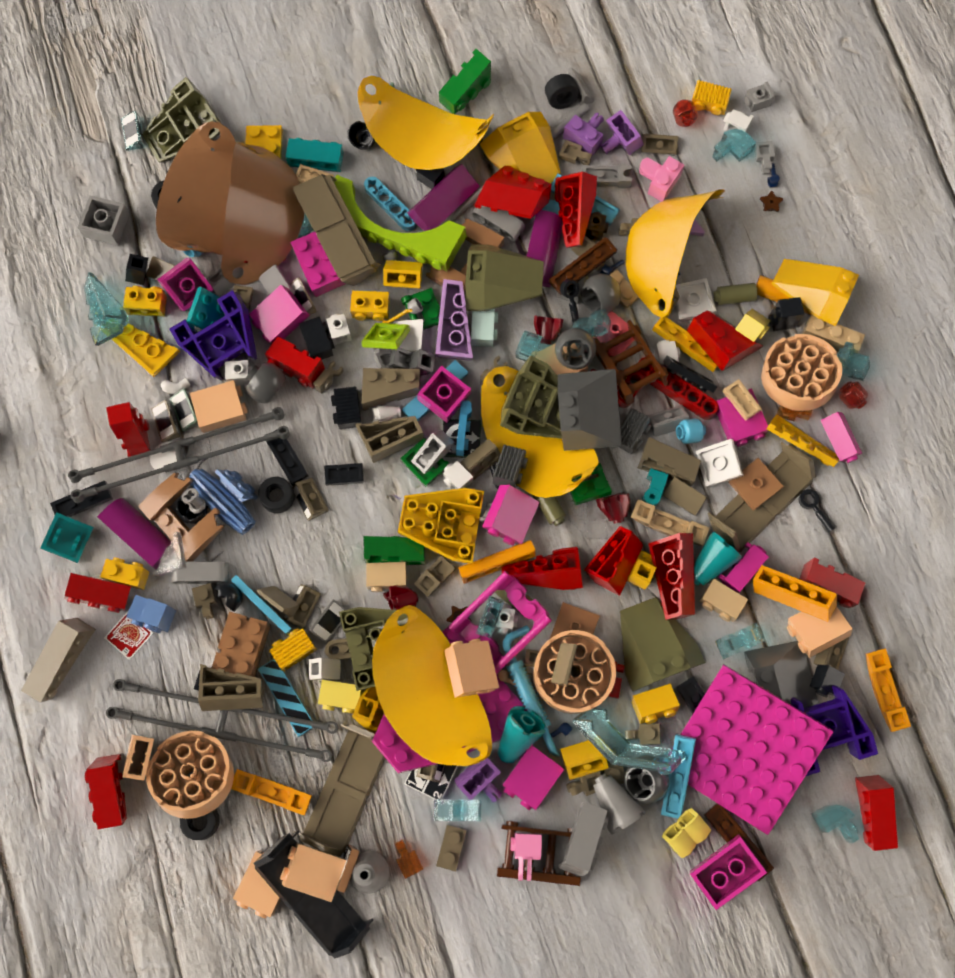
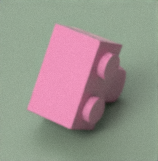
M670 156L663 166L650 158L643 159L640 164L639 173L652 181L648 194L659 201L665 200L681 177L684 164Z
M515 833V837H511L510 850L514 851L515 859H519L518 881H523L524 859H527V881H531L532 860H540L541 834Z

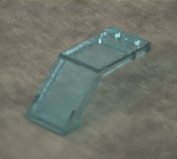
M594 708L588 712L580 713L573 719V724L612 765L658 771L659 774L668 775L685 760V751L631 744L607 720V709Z

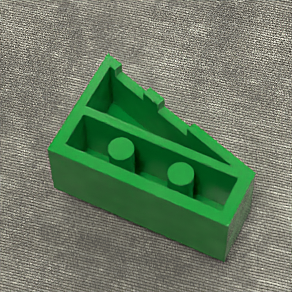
M476 48L472 52L474 56L468 63L464 61L461 65L463 69L457 76L453 75L439 91V102L452 114L462 111L470 100H474L483 88L486 89L491 83V61Z
M363 536L365 563L406 562V565H425V546L409 538L400 536Z

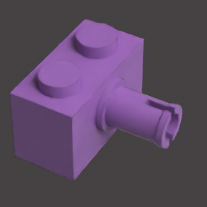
M622 110L606 120L610 131L613 133L611 138L600 144L606 154L618 145H622L628 155H631L644 145L641 135Z
M595 113L587 123L577 115H574L564 127L563 139L581 145L583 152H588L593 156L601 147L600 144L603 141V134L596 130L604 121L603 116L600 115L598 117L599 113Z
M489 757L477 764L468 766L454 779L458 788L470 801L481 791L492 802L497 801L492 793L498 798L502 795V792L491 782L501 771Z

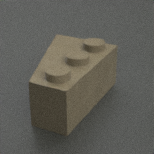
M363 368L361 402L363 411L374 406L385 405L391 401H399L416 396L420 391L421 385L420 369Z
M415 416L395 418L390 421L355 424L373 463L412 446L424 438V433Z
M649 437L637 468L647 472L651 468L669 474L668 479L673 480L676 477L685 484L692 486L695 482L701 460L697 459L694 455L686 454Z
M200 664L198 702L201 711L263 708L264 689L260 678L240 673L233 674L225 672L224 669L218 668L217 670Z

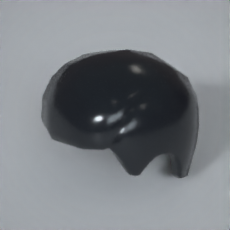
M356 121L350 125L347 131V138L355 148L367 150L374 145L375 140L367 129L365 122Z
M182 497L177 502V512L186 523L196 524L208 513L207 505L202 512L194 514L190 511L189 505L183 502Z
M219 583L215 587V590L218 591V597H226L225 605L235 612L242 602L243 595L241 590L232 583Z

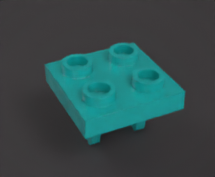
M198 287L186 321L203 330L224 317L225 314L217 301L220 297L203 287Z
M56 512L40 549L78 563L94 527Z

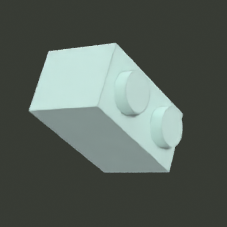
M495 309L472 311L471 346L493 347V340H497L498 329H494V323H498V312H495Z

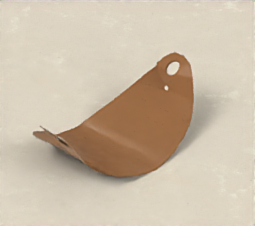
M211 121L204 123L192 133L175 156L163 182L157 205L156 230L161 242L170 248L182 251L195 250L202 253L212 252L223 255L226 205L230 186L231 163L236 142L230 130L220 122ZM213 128H217L220 131V138L215 141L209 137V132Z
M243 142L236 143L233 151L221 262L223 276L230 283L246 285L259 280V277L275 264L278 266L286 258L292 249L290 242L296 240L300 233L305 214L293 191V187L300 183L291 167L274 153L262 147L248 145ZM237 267L244 270L240 278H235L232 275L233 270Z

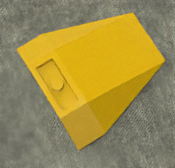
M526 112L496 128L480 143L488 160L498 169L505 165L511 166L518 171L543 179L552 184L558 173L561 175L551 128L542 112Z
M460 488L405 495L398 533L452 561L472 564L484 491Z

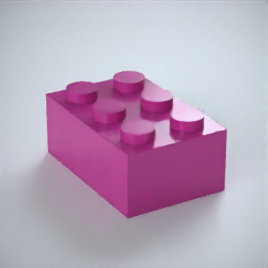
M315 231L290 242L315 297L346 284L338 278Z
M739 834L689 871L691 877L715 910L719 909L767 873Z

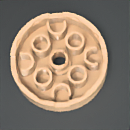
M795 334L793 337L781 338L771 346L763 364L761 380L766 393L776 403L791 410L809 411L823 406L833 397L842 376V363L836 355V350L823 339L808 334Z
M579 630L564 631L553 636L540 649L534 663V682L539 695L552 708L568 714L585 713L596 708L609 696L615 683L616 665L613 655L606 647V644L595 635ZM562 643L577 644L573 666L580 670V675L573 677L570 674L567 686L551 682L559 648Z
M184 731L169 737L156 748V753L148 763L146 782L150 794L165 812L178 818H198L212 812L223 803L233 785L234 768L225 747L217 738L202 731Z

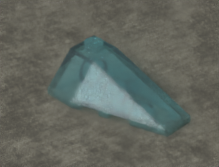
M88 272L84 285L86 305H90L88 318L93 321V327L90 328L94 344L99 346L122 334L124 327L128 324V315H126L123 306L93 273Z

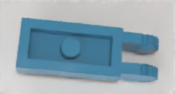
M464 400L460 407L456 446L457 456H464V450H468L469 439H465L466 432H470L471 421L467 420L472 414V404L467 400Z

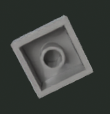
M90 195L77 228L85 238L119 246L130 213L123 203Z

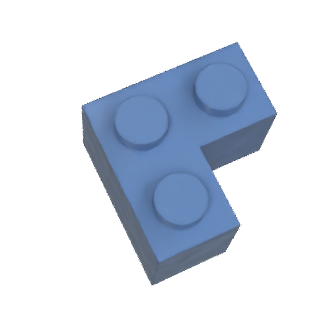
M135 595L126 617L132 620L131 624L139 627L145 624V628L160 634L161 631L168 632L177 610L156 600Z

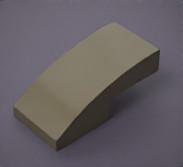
M441 555L429 569H426L414 585L429 597L456 570V567Z

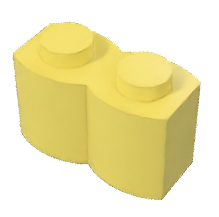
M690 808L678 818L676 823L665 830L662 837L678 856L684 858L692 853L696 844L708 837L711 829L701 816Z

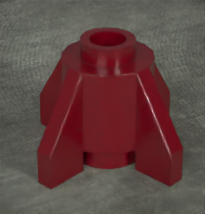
M535 315L534 327L540 343L551 345V341H555L562 329L564 319Z
M623 491L615 495L596 499L598 508L608 518V521H613V524L625 521L624 518L627 517L631 499L629 493L625 494Z
M394 585L389 587L388 592L383 593L391 610H398L407 605L416 607L418 602V595L411 588Z

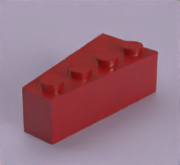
M678 533L648 543L652 563L656 567L655 576L665 619H681L695 615L693 533Z

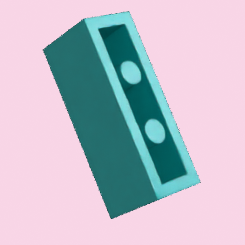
M289 138L285 158L290 167L299 168L300 164L318 170L341 172L344 152L342 144L337 142L328 143L319 140L310 141L301 138Z

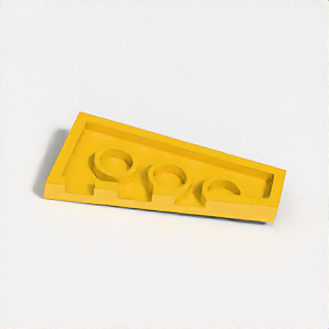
M112 316L100 328L103 333L153 377L180 353L178 348L172 347L160 339H156L115 316Z
M778 414L774 416L766 428L808 454L820 459L827 466L835 467L839 461L835 452Z

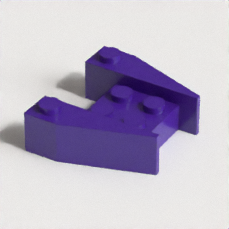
M233 290L217 299L225 316L200 332H197L194 325L188 323L186 319L169 329L177 344L214 378L221 381L223 377L218 368L225 365L226 361H231L244 352L250 358L258 359L249 311L241 296Z
M833 685L832 689L835 699L803 708L801 701L794 697L791 698L790 704L833 730V734L822 750L847 743L849 753L859 760L878 754L873 733L843 689ZM817 759L806 776L821 772Z

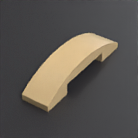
M637 499L630 518L668 536L678 533H693V544L704 545L709 527L694 521L688 522L658 510L654 505Z

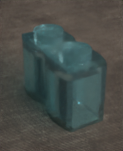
M598 310L589 317L576 320L571 328H581L588 331L592 337H600L610 330L611 320L605 310Z

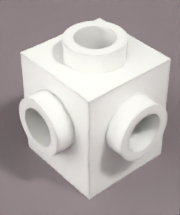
M502 604L493 628L497 633L508 634V632H512L513 627H517L518 615H515V609H511L512 606ZM506 615L508 619L506 621H502L500 619V616Z

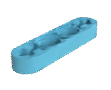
M368 177L364 181L366 193L403 230H414L417 224L407 214L409 209L378 178ZM369 184L375 185L378 192L376 193L373 187L369 188ZM386 194L389 196V199L381 201L379 199L380 196ZM398 206L401 208V211L393 213L391 209ZM403 215L408 221L411 220L412 224H405V219L403 218Z

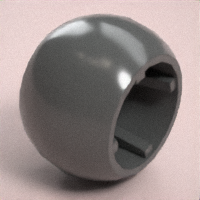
M596 274L588 278L583 284L581 297L585 306L591 312L607 314L618 306L621 300V289L618 282L610 275Z
M567 329L556 341L555 354L564 367L573 370L582 369L593 361L596 354V343L592 335L584 329ZM573 343L580 344V347L578 349L571 348V345ZM585 344L589 347L588 351L584 350ZM564 346H565V347L567 346V353H566V354H565L564 351H563V347H564Z
M264 362L260 368L256 365L245 378L249 381L245 388L253 400L266 404L276 394L286 377L278 366Z
M641 758L630 764L627 768L624 784L628 794L634 800L643 804H651L662 799L667 793L669 775L665 767L658 761L651 758Z

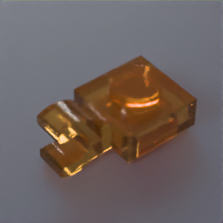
M779 405L776 414L793 422L796 417L808 421L813 410L796 411Z
M403 839L395 843L401 855L396 861L405 879L424 869L415 849L409 852Z

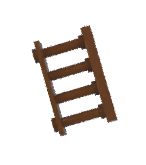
M631 320L627 321L629 331L606 343H600L597 337L594 338L596 343L595 355L605 370L616 369L617 390L627 406L634 403L633 394H635V391L658 379L666 386L668 385L667 377L669 376L665 366H660L641 337L638 325H633ZM632 337L634 338L637 345L614 357H609L607 354L609 349ZM640 351L643 352L646 359L623 371L621 369L618 371L616 368L617 363ZM651 364L655 373L632 385L626 384L624 381L626 377Z
M506 821V825L502 824L501 829L507 830L505 860L502 863V867H497V877L518 879V869H514V864H512L514 851L510 850L511 837H515L516 831H523L535 834H548L546 866L543 868V872L535 871V867H533L534 860H532V881L580 886L581 877L564 871V874H557L554 869L557 835L566 836L570 840L572 828H568L567 832L521 827L518 826L519 822ZM525 859V866H523V880H527V859Z

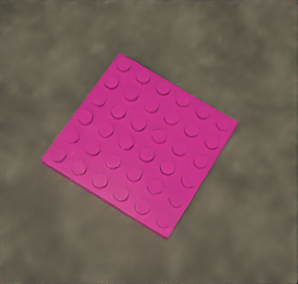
M723 664L680 734L696 738L688 785L769 835L833 734V730ZM673 747L662 763L667 772H669Z

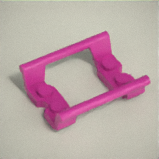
M506 571L449 625L453 632L460 633L467 642L473 639L489 641L496 674L552 621L549 617L550 614L537 599L529 600L526 597L528 590L518 579ZM496 590H505L509 601L524 617L534 621L533 628L504 656L499 651L498 643L491 636L484 633L485 629L483 628L481 632H477L479 625H475L468 619Z

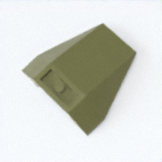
M471 244L468 250L465 283L466 311H487L542 296L544 261L492 245Z
M356 607L339 612L354 670L352 673L356 691L375 687L372 668L373 649L387 619L397 610ZM401 614L397 621L399 626L407 623V615Z

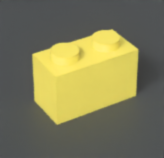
M751 309L745 314L735 330L755 342L757 338L761 340L768 332L770 320L754 309Z
M322 680L318 704L322 705L324 710L334 711L336 707L342 708L344 713L353 714L363 690L356 691L355 684Z

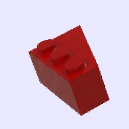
M130 402L106 407L109 426L117 440L122 439L123 444H121L123 450L127 449V457L151 451L147 433L150 430L147 419H144L142 413L138 412L137 408H134Z
M619 526L584 571L596 584L620 596L643 544L633 531Z
M815 557L804 564L800 580L836 593L837 602H840L839 605L842 607L851 608L859 604L865 582L847 573H838L834 571L835 567L831 565L825 567L818 564L819 559Z

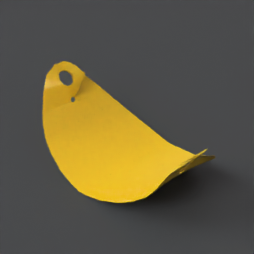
M372 75L363 78L357 92L359 108L373 139L392 158L414 169H439L458 162L479 143L488 130L494 116L492 114L488 119H478L449 113L401 92L382 78ZM367 84H372L376 88L374 95L367 93L365 89Z
M724 189L663 200L642 214L630 229L626 246L627 276L632 289L654 315L661 318L670 315L674 304L672 298L678 271L693 221L707 200L724 198L720 197L725 192ZM660 299H663L665 302V309L663 311L659 309L658 303Z
M508 366L495 367L484 378L481 388V417L487 440L489 439L497 446L500 454L504 445L526 450L525 457L528 458L526 469L522 468V481L517 486L529 494L547 498L561 496L574 490L598 466V457L594 448L564 451L562 439L516 434L500 426L502 407L519 371ZM497 374H501L505 378V383L500 387L496 386L493 382V378ZM582 475L581 479H579L576 482H572V479H575Z
M404 606L387 619L373 649V678L376 693L386 718L399 737L412 750L433 763L471 766L487 759L492 751V737L489 721L479 695L454 697L444 651L451 644L440 628L425 613L415 606ZM406 614L408 617L407 623L399 626L397 622L399 616ZM477 749L480 755L476 758H471L467 755V751Z

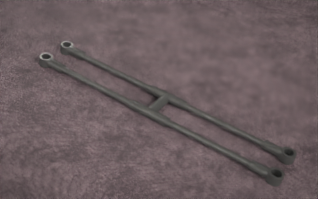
M276 407L272 412L260 415L252 420L196 437L191 436L162 445L160 448L95 468L91 467L80 471L76 469L71 470L68 473L69 479L72 483H78L82 478L93 475L95 472L160 452L165 453L175 450L177 462L164 465L162 468L101 487H93L83 491L76 489L71 492L70 496L75 503H80L85 498L107 489L162 472H171L199 463L201 460L263 441L268 442L277 438L287 439L290 436L287 426H281L277 431L265 434L263 437L201 456L196 455L184 459L182 447L194 444L196 441L251 424L263 423L273 419L282 420L285 416L284 411L281 407Z
M117 679L113 683V688L116 691L144 692L199 703L198 698L144 688L140 685L127 683L122 679ZM122 682L123 686L119 689L118 683ZM109 707L106 710V716L110 719L120 718L130 721L133 719L187 731H202L215 738L234 742L237 740L301 753L308 757L318 758L323 762H329L332 759L333 755L330 750L303 749L238 736L235 733L224 731L228 711L244 712L309 725L312 728L326 730L331 734L336 733L339 729L338 724L334 721H310L255 709L220 710L216 729L198 728L134 715L131 712L119 710L117 707ZM114 709L116 714L112 717L110 712ZM330 724L335 725L334 731L329 730ZM324 752L329 753L327 760L323 759Z

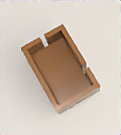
M229 612L218 645V649L221 652H216L211 668L217 670L220 668L224 669L225 672L255 677L271 624L263 620L251 617L249 619L247 616Z

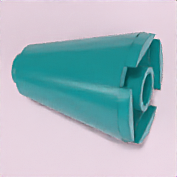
M715 532L710 534L694 563V583L697 586L700 583L703 586L742 558L739 552Z
M522 706L511 708L497 751L502 762L514 763L543 736L546 731L544 730L546 725L536 712L532 710L530 713L524 711L525 707Z

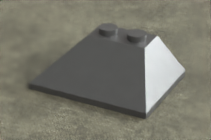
M616 369L558 374V401L564 451L622 446Z
M798 641L744 652L748 671H753L756 684L789 704L793 697L802 702L803 708L819 704L815 689L810 687L812 676L806 653L801 652L798 647Z

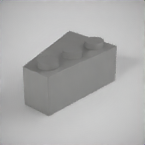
M583 802L580 805L571 830L572 834L569 843L565 847L566 853L563 862L559 864V869L579 877L584 876L590 870L593 871L597 858H594L595 851L600 849L603 840L600 837L601 831L606 829L609 820L606 817L608 810L587 802Z

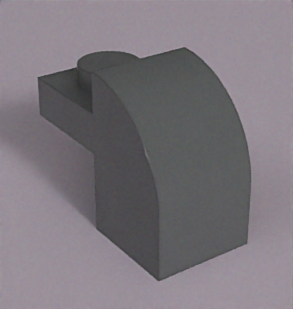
M399 347L398 349H392L389 365L398 369H420V375L424 376L433 373L436 355L421 349L411 352Z

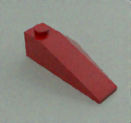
M583 171L555 178V199L560 207L558 213L559 217H562V232L567 248L582 246L596 198L597 176Z
M578 547L556 549L552 551L553 554L545 557L541 554L537 555L535 560L529 562L521 560L501 567L502 573L506 571L524 585L559 590L583 588Z

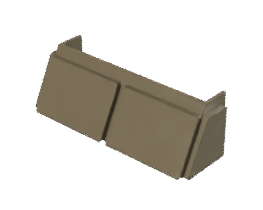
M322 174L294 186L293 191L313 230L316 232L338 278L343 283L355 286L377 272V268L382 266V264L374 260L334 183L337 179L331 175L325 176Z
M781 442L782 452L767 466L784 486L780 491L754 511L738 494L716 516L709 512L707 513L712 530L737 552H742L746 548L745 544L747 542L751 543L816 477L813 459L790 444L786 445Z
M341 724L342 727L348 729V732L303 833L299 832L297 834L302 842L322 852L340 857L350 842L365 807L366 798L370 795L385 760L383 754L372 742L375 734L353 724H349V727Z

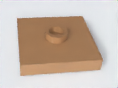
M759 458L742 470V477L728 481L753 511L784 487Z
M563 602L550 639L561 632L570 630L594 634L600 615Z

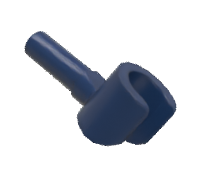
M772 163L771 177L767 178L770 188L778 186L780 180L779 175L776 174L774 163Z
M620 260L611 267L605 264L600 273L610 275L616 268L624 264V260Z
M566 722L562 723L550 735L554 738L562 733L566 737L572 731V727Z

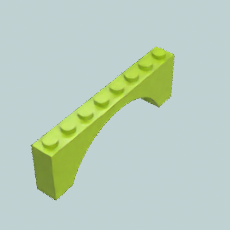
M336 175L337 181L334 183L362 237L367 238L372 243L382 244L389 250L394 249L403 256L413 257L420 263L430 264L437 270L448 271L467 237L465 226L448 220L444 224L424 232L402 233L385 229L372 222L360 210L355 199L353 181Z

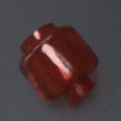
M683 99L678 101L673 107V116L678 126L688 127L697 120V110L692 101Z
M849 381L840 388L839 398L849 409L856 407L860 409L867 403L868 392L859 382Z

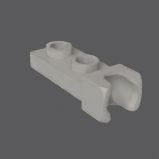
M631 165L582 166L583 172L597 176V185L618 186V188L631 187L632 178L626 177L631 175Z

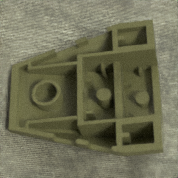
M187 77L170 91L171 96L166 103L163 102L161 111L157 117H153L142 134L159 163L174 158L182 145L199 126L211 121L220 122L207 99ZM217 128L211 129L209 132L210 139H215L220 134V131Z
M529 356L517 373L502 407L500 426L516 434L562 439L558 401V375L547 363L533 356Z
M657 597L620 611L624 672L632 692L706 663L698 644L676 619H665L662 603Z

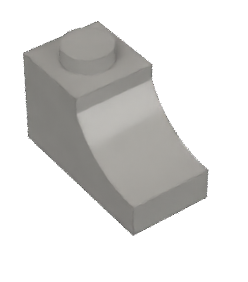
M443 430L434 432L411 462L426 474L441 458L446 456L455 442Z

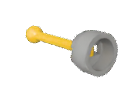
M414 298L408 302L406 310L387 321H382V323H391L409 312L411 314H418L423 311V307L420 301Z

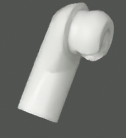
M186 378L179 383L165 380L161 384L162 390L165 393L173 395L190 386Z

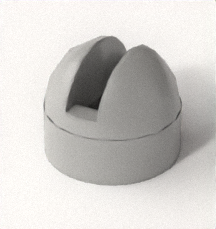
M396 251L382 255L384 262L386 260H398Z

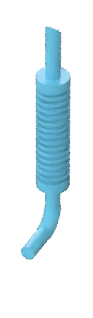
M527 625L505 636L503 640L505 654L512 649L511 643L514 639L530 631ZM514 657L506 668L508 673L511 672L509 675L512 676L511 680L514 679L513 684H516L514 685L517 687L516 691L519 690L518 695H521L519 696L522 698L521 702L524 701L523 706H526L527 712L530 713L532 710L543 719L546 725L543 739L552 755L560 757L547 726L551 725V722L547 719L548 716H545L546 711L543 712L545 709L542 708V704L540 705L541 700L538 701L539 697L536 696L538 694H535L536 689L533 690L534 686L531 685L533 682H530L531 678H528L529 674H526L528 671H525L526 667H523V660L517 661L516 657Z

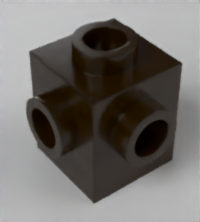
M599 212L591 213L585 233L586 237L590 240H602L603 233L607 234L609 225L608 222H605L606 215H602Z

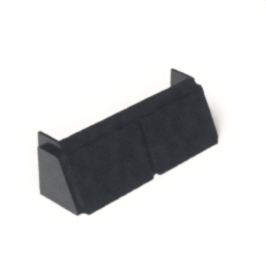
M299 831L293 834L288 833L282 836L253 863L256 871L284 904L294 912L296 918L329 956L336 959L351 953L371 929L369 925L374 919L363 921L337 889L332 902L284 887L282 885L283 880H280L281 873L284 867L289 865L290 859H288V854L291 847H295L297 843L294 837Z

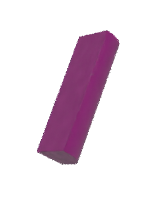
M460 164L451 170L407 214L422 230L434 229L441 225L480 186L463 164Z
M540 210L535 215L527 256L544 261L542 286L551 288L549 279L554 274L562 236L563 221L562 217H559L556 213Z
M124 498L116 499L97 516L156 570L175 552L173 548L175 544Z

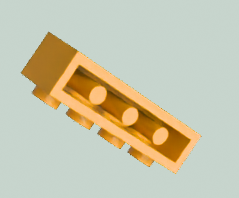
M761 565L753 579L754 593L829 622L837 607L836 593Z

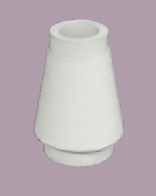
M377 406V408L372 409L374 421H390L391 419L401 417L399 406Z

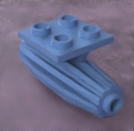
M204 469L193 470L189 478H192L194 481L190 485L199 492V497L205 500L206 505L211 510L218 508L220 514H217V516L241 535L246 534L252 529L256 521L242 502L249 499L256 500L258 496L254 493L255 489L250 484H245L241 480L242 476L236 471L217 469L215 473L220 477L219 481Z

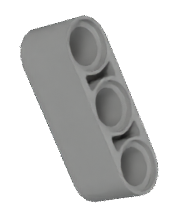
M482 206L481 209L475 208L472 216L478 222L511 242H515L525 229V224L520 219L509 215L505 210L494 212L491 211L490 207Z
M219 561L173 562L171 583L219 584L228 582L229 563Z

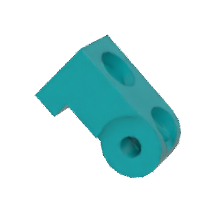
M650 468L646 479L651 482L648 490L642 497V501L657 506L669 474Z

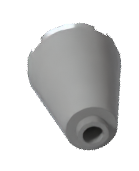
M604 773L595 779L596 784L593 787L600 808L608 810L606 815L609 818L607 829L611 835L617 833L616 830L621 827L623 830L639 820L641 815L646 814L644 809L611 775L606 776Z
M363 851L359 853L350 882L359 892L366 894L375 893L381 890L387 883L389 865L380 853ZM363 871L368 872V878L364 876Z

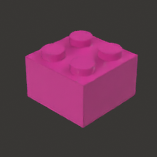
M190 258L184 259L157 279L182 311H186L192 306L198 287H203L210 292L214 290Z
M441 365L419 391L417 400L447 423L461 407V403L470 396L471 388Z

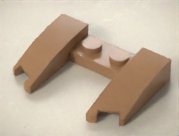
M465 219V223L462 224V226L466 227L467 237L465 240L468 242L492 245L499 248L504 245V237L493 230L469 219ZM467 263L460 272L452 267H449L447 272L442 269L437 270L431 265L430 272L426 273V277L440 286L443 285L444 279L462 281L466 298Z
M173 473L153 490L138 507L149 520H154L175 544L173 548L185 562H193L221 532L224 525L217 526L215 515L220 514L218 508H214L191 530L185 525L170 506L194 480L186 477L184 481L177 478L179 473Z

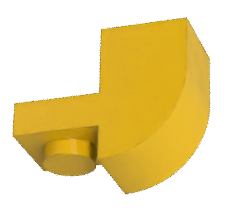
M641 550L627 582L643 590L648 587L656 570L652 563L651 554Z

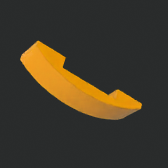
M886 648L866 653V662L873 691L890 731L894 732L911 727L906 709L901 705L890 672L892 666Z
M237 769L231 788L232 790L256 797L304 816L312 798L310 794Z

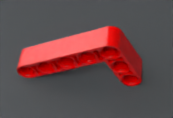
M651 364L648 366L650 370L645 371L641 369L629 375L625 380L626 384L632 385L631 380L639 381L655 373ZM669 371V376L667 377L668 385L664 386L660 380L650 383L651 386L704 420L712 419L718 410L716 400ZM672 386H678L681 391H675ZM641 389L635 391V394H633L634 399L639 394ZM618 391V406L621 408L629 407L630 405L627 406ZM693 396L697 401L692 402L688 397ZM704 407H710L712 412H707Z

